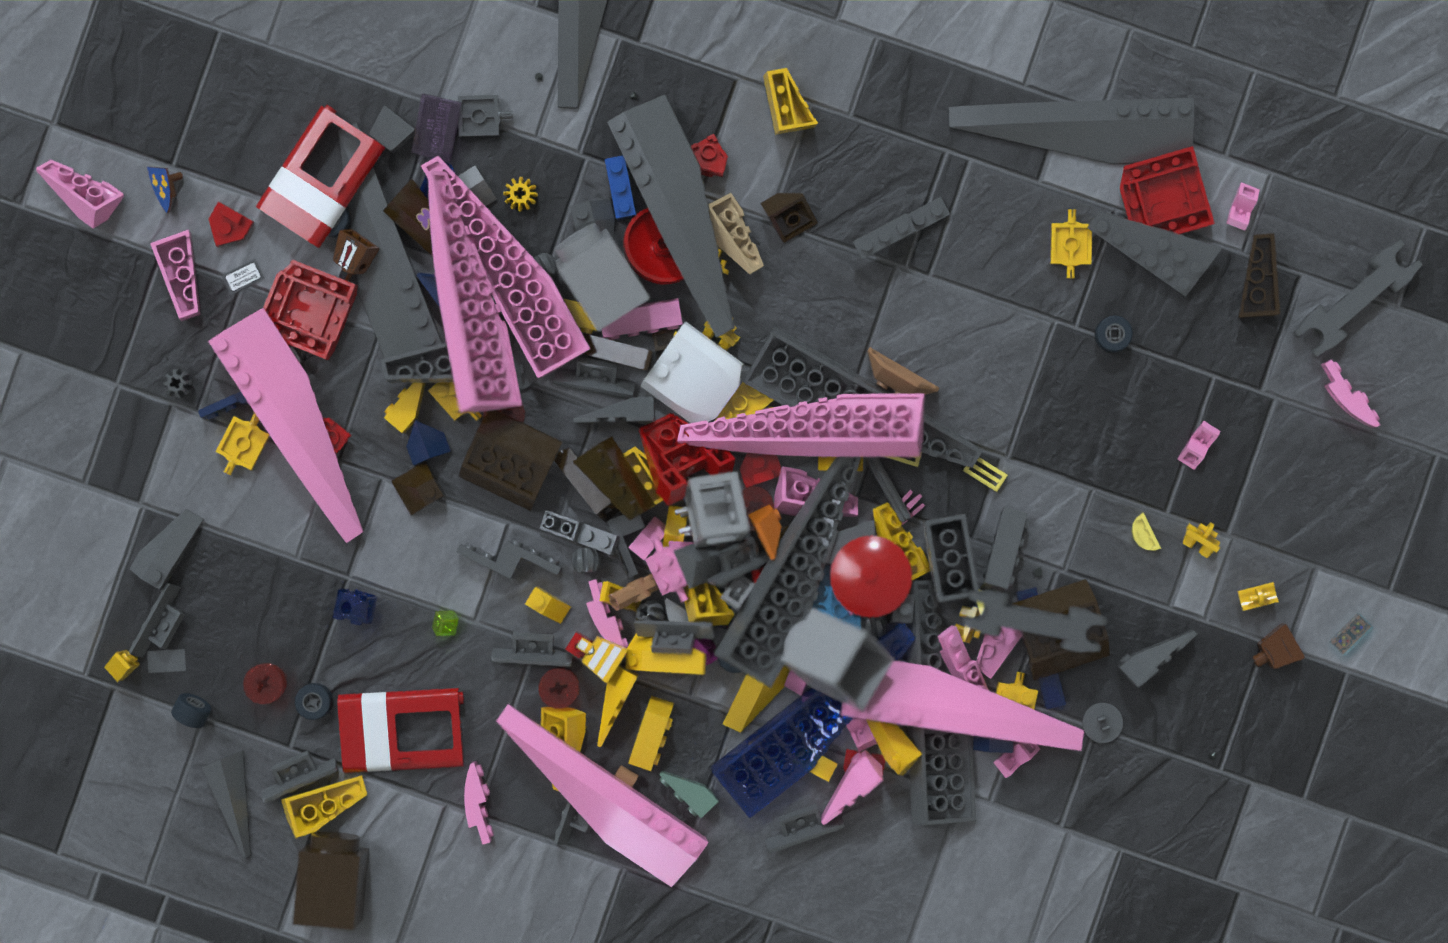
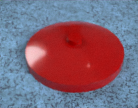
M646 208L640 211L628 224L623 238V250L628 264L639 276L653 283L674 284L684 280L649 209Z
M863 536L850 541L837 553L832 563L830 581L832 590L843 607L858 616L875 618L893 612L905 601L911 589L912 570L907 556L894 542L879 536Z

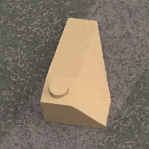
M732 193L710 203L709 215L713 223L717 245L748 274L762 268L764 265L756 244L751 242L749 236L750 228L745 226L742 218L744 216L743 210Z

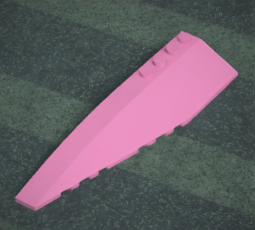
M439 156L421 165L427 178L429 171L447 172L456 195L454 198L455 203L461 208L463 213L461 215L464 226H468L470 231L469 239L471 244H475L485 269V281L491 285L493 290L491 294L499 305L504 318L537 378L545 377L590 350L591 348L549 274Z
M429 171V211L435 276L460 412H481L522 406L508 329L505 321H501L499 312H501L499 305L495 304L492 299V287L485 281V269L475 244H471L469 239L470 231L468 226H464L461 215H463L462 210L455 203L454 198L456 195L447 172Z
M264 308L258 310L209 340L208 342L277 447L344 541L348 543L363 533L359 517L350 498L349 489H347L344 481L343 472L338 464V458L316 402L315 393L310 385L309 376Z
M924 394L837 395L835 399L828 400L826 397L819 399V402L809 404L805 401L793 407L784 405L755 411V414L746 415L745 413L737 414L736 418L726 419L721 417L717 418L714 422L708 423L705 420L681 425L677 441L679 444L685 442L688 445L698 447L703 446L719 450L771 455L920 457L923 441ZM684 430L689 434V437L684 434Z
M893 661L863 712L842 702L840 715L1079 751L1082 749L1084 730L931 666Z
M508 704L496 720L607 845L670 887L679 880L707 846L708 841L705 836Z

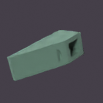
M663 770L659 774L661 776L659 780L667 788L669 786L672 787L675 791L674 796L680 802L685 801L689 805L687 809L695 817L698 815L702 818L719 802L716 795L705 784Z

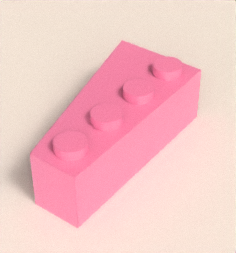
M189 229L150 243L179 319L184 321L201 315L192 238Z

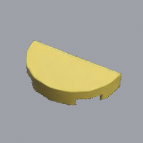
M1142 512L1132 524L1133 540L1145 550L1155 551L1161 549Z

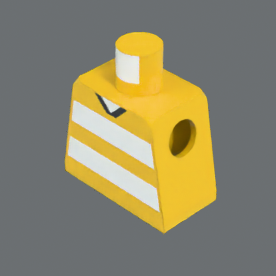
M596 636L593 643L582 637L576 648L586 653L582 658V662L605 683H608L628 651L624 646Z

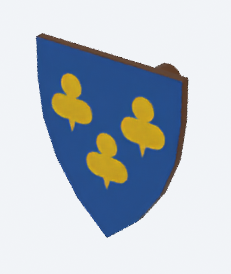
M147 167L155 195L166 213H169L172 197L177 196L174 182L182 180L183 175L181 172L169 175L168 168Z

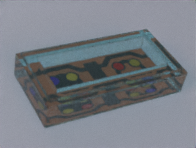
M1357 613L1329 642L1345 656L1374 627L1360 613Z

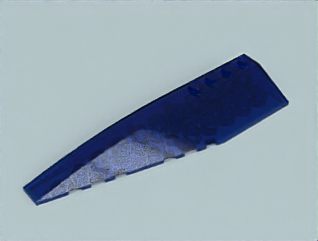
M901 623L876 640V642L895 659L894 661H897L903 656L916 637L905 623ZM810 688L710 768L714 776L745 814L751 818L810 772L817 765V761L828 751V747L839 737L843 728L854 717L840 715L841 701L814 688Z

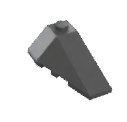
M1190 630L1134 652L1131 655L1126 654L1119 660L1120 664L1117 667L1132 685L1139 688L1158 671L1157 666L1159 664L1167 663L1173 656L1172 652L1181 650L1197 633L1194 630Z

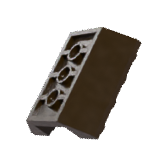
M488 410L474 436L458 477L531 511L563 442L497 410Z
M1086 579L1011 603V605L1068 615L1070 606L1085 608L1101 615L1097 600ZM1092 625L1086 631V639L1093 640L1101 645L1098 652L1068 650L1060 646L1062 638L1021 631L1030 660L1027 662L1034 681L1110 656L1109 638L1105 625Z

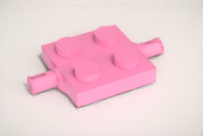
M659 537L654 538L651 541L656 552L646 558L645 561L662 596L669 592H676L681 602L689 599L684 590L687 582L674 554V550L678 549L677 544L663 547Z

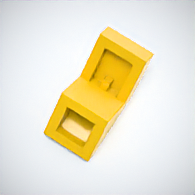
M669 506L663 547H669V541L684 542V533L679 534V529L686 527L688 516L681 517L680 514L676 515L674 511L683 507Z

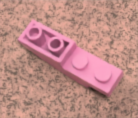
M1328 360L1321 364L1331 381L1324 387L1334 401L1359 422L1371 428L1380 426L1378 414L1375 410H1371L1367 404L1369 403L1368 397L1364 392L1361 393L1360 390L1351 393L1352 387L1348 380L1343 379L1340 372L1342 370L1338 363Z
M598 579L589 581L594 601L587 602L586 604L595 626L604 639L627 648V639L622 638L621 631L624 630L621 618L617 619L616 615L608 617V613H611L609 604L599 601L603 583H598Z
M951 625L938 636L942 646L940 654L952 676L988 690L977 662L970 659L957 627Z
M474 761L470 764L465 783V812L469 828L477 826L482 844L484 845L490 843L494 836L491 824L488 825L486 817H488L486 806L481 804L488 800L487 796L490 795L488 785L483 784L482 776H484L481 764L478 765L477 761Z

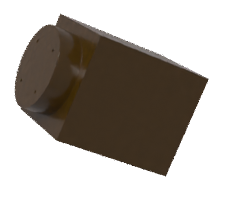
M342 832L311 833V843L299 851L292 925L354 930L361 923L364 912L369 848L359 847L360 836Z

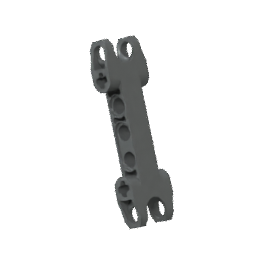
M1398 240L1388 248L1381 250L1370 259L1368 264L1374 270L1330 309L1326 311L1321 304L1304 317L1300 325L1294 330L1293 333L1296 337L1309 329L1318 332L1320 342L1311 352L1314 357L1319 356L1341 342L1348 335L1341 327L1389 286L1396 293L1413 278L1414 274L1423 265L1419 260L1407 268L1400 267L1397 264L1395 257L1396 253L1404 245L1402 240Z
M992 590L969 591L968 597L983 603L984 610L978 617H963L962 624L966 627L993 636H1000L1001 628L1005 627L1062 638L1060 646L1068 650L1077 652L1100 651L1101 645L1099 643L1086 639V631L1092 625H1106L1108 619L1105 616L1074 606H1070L1068 615L1007 604L1009 595Z

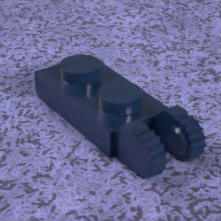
M238 392L200 409L198 413L202 419L210 421L219 417L218 413L224 410L230 412L237 409V404L243 403L247 405L249 403L242 392Z

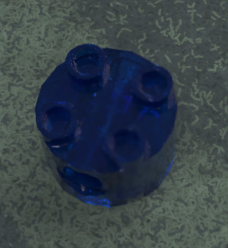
M338 589L333 618L337 620L349 619L350 623L354 625H362V623L371 624L377 597L374 594L360 590Z

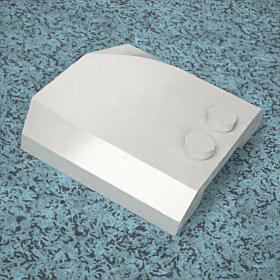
M685 322L640 386L690 423L705 420L709 422L717 418L740 386L743 363Z

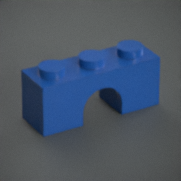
M624 156L605 159L616 219L620 221L633 218L636 215V209L626 160Z

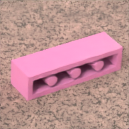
M679 298L640 304L602 329L603 338L608 337V340L620 338L619 335L624 334L631 337L639 335L641 331L655 333L659 331V328L667 327V330L679 328V325L683 324Z

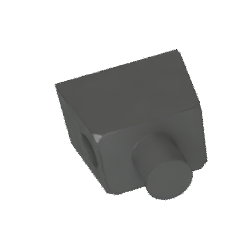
M384 106L369 135L392 153H395L417 131Z
M911 589L905 601L896 610L887 614L888 625L908 626L912 624L914 593L911 592Z

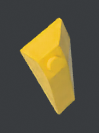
M887 502L874 508L873 513L877 536L894 542L903 550L910 562L912 580L930 572V565L921 547H917L914 544L911 533H906L901 526L902 522H900L890 504Z
M637 633L627 647L625 667L627 670L705 674L706 654L693 648L692 654L652 653L653 637L637 636Z
M620 664L606 686L597 744L599 747L603 745L639 675L625 669Z
M784 664L771 688L746 674L723 725L741 733L785 687L784 685L791 669Z
M542 707L541 726L580 752L585 736L586 713L574 708ZM552 784L553 789L556 790V791H559V790Z
M866 719L890 767L898 775L903 776L922 753L896 723Z
M361 775L281 799L290 828L295 838L319 830L340 813L365 797L367 791Z

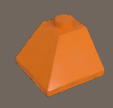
M769 504L748 516L763 549L769 558L773 560L776 556L781 531L779 520L782 518L777 508L773 510Z

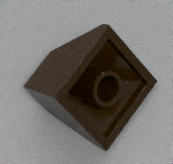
M777 193L760 203L783 243L818 223L803 193Z
M426 461L391 481L411 516L446 496Z

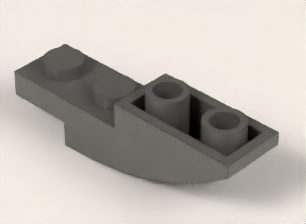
M548 510L545 511L539 528L613 556L616 551L615 547L617 548L620 536Z

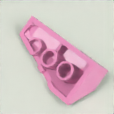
M782 466L774 494V509L777 508L780 514L796 516L821 479L818 478L816 480L808 476L807 472ZM849 494L848 501H845L842 510L844 513L843 517L858 516V497Z

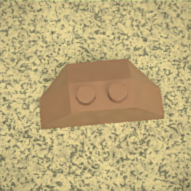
M871 347L868 349L867 353L873 376L878 381L876 385L887 390L889 387L895 391L894 394L927 395L939 390V387Z

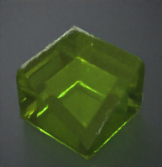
M435 611L432 629L436 636L456 634L459 618L455 611Z

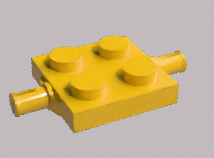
M1068 209L1067 222L1051 224L1050 264L1067 266L1066 278H1070L1071 273V279L1075 278V266L1091 265L1092 231L1087 228L1089 224L1076 222L1075 209Z
M450 382L436 383L428 392L454 421L468 413L460 412L457 395L449 396ZM469 412L475 421L482 417L479 412Z
M255 412L250 422L234 416L215 451L229 461L223 471L228 475L232 474L236 465L253 470L270 437L267 432L257 426L260 419Z
M1017 671L1015 683L998 682L995 694L1033 710L1035 709L1038 690L1022 685L1025 673Z

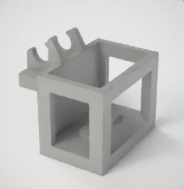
M737 472L689 479L684 497L686 507L674 511L676 515L680 514L681 517L688 516L690 526L679 529V534L684 533V536H692L695 548L742 541L749 532V526Z

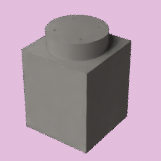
M595 223L590 224L566 238L554 249L559 257L555 261L558 271L597 331H600L650 299L642 283L607 229L600 232Z
M812 609L806 620L800 621L790 630L784 644V655L781 658V661L809 687L862 712L895 660L867 632L816 609Z

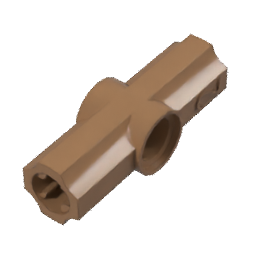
M652 573L610 594L609 601L611 606L617 611L633 602L636 603L649 597L652 592L659 588Z

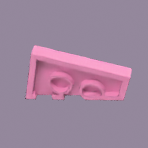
M1002 627L1000 636L985 634L976 660L983 674L992 679L1021 639V631Z

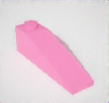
M53 160L36 168L39 175L73 213L91 228H95L107 221L124 197V194L111 184L104 181L102 183L94 181L92 176L87 174L84 176L74 172L73 168Z
M866 749L862 753L858 752L851 759L852 762L821 815V823L823 825L838 816L846 804L849 806L853 805L859 795L864 797L883 780L882 765Z

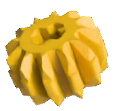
M519 177V183L514 178L511 179L514 185L506 184V188L510 191L503 192L504 196H510L505 202L507 204L513 202L510 207L513 210L517 205L520 212L523 210V205L529 210V202L534 205L536 204V201L531 198L538 197V193L531 192L536 189V186H529L531 183L530 179H527L523 184V177ZM523 189L522 191L526 193V195H523L522 199H519V197L516 196V193H519L520 190Z

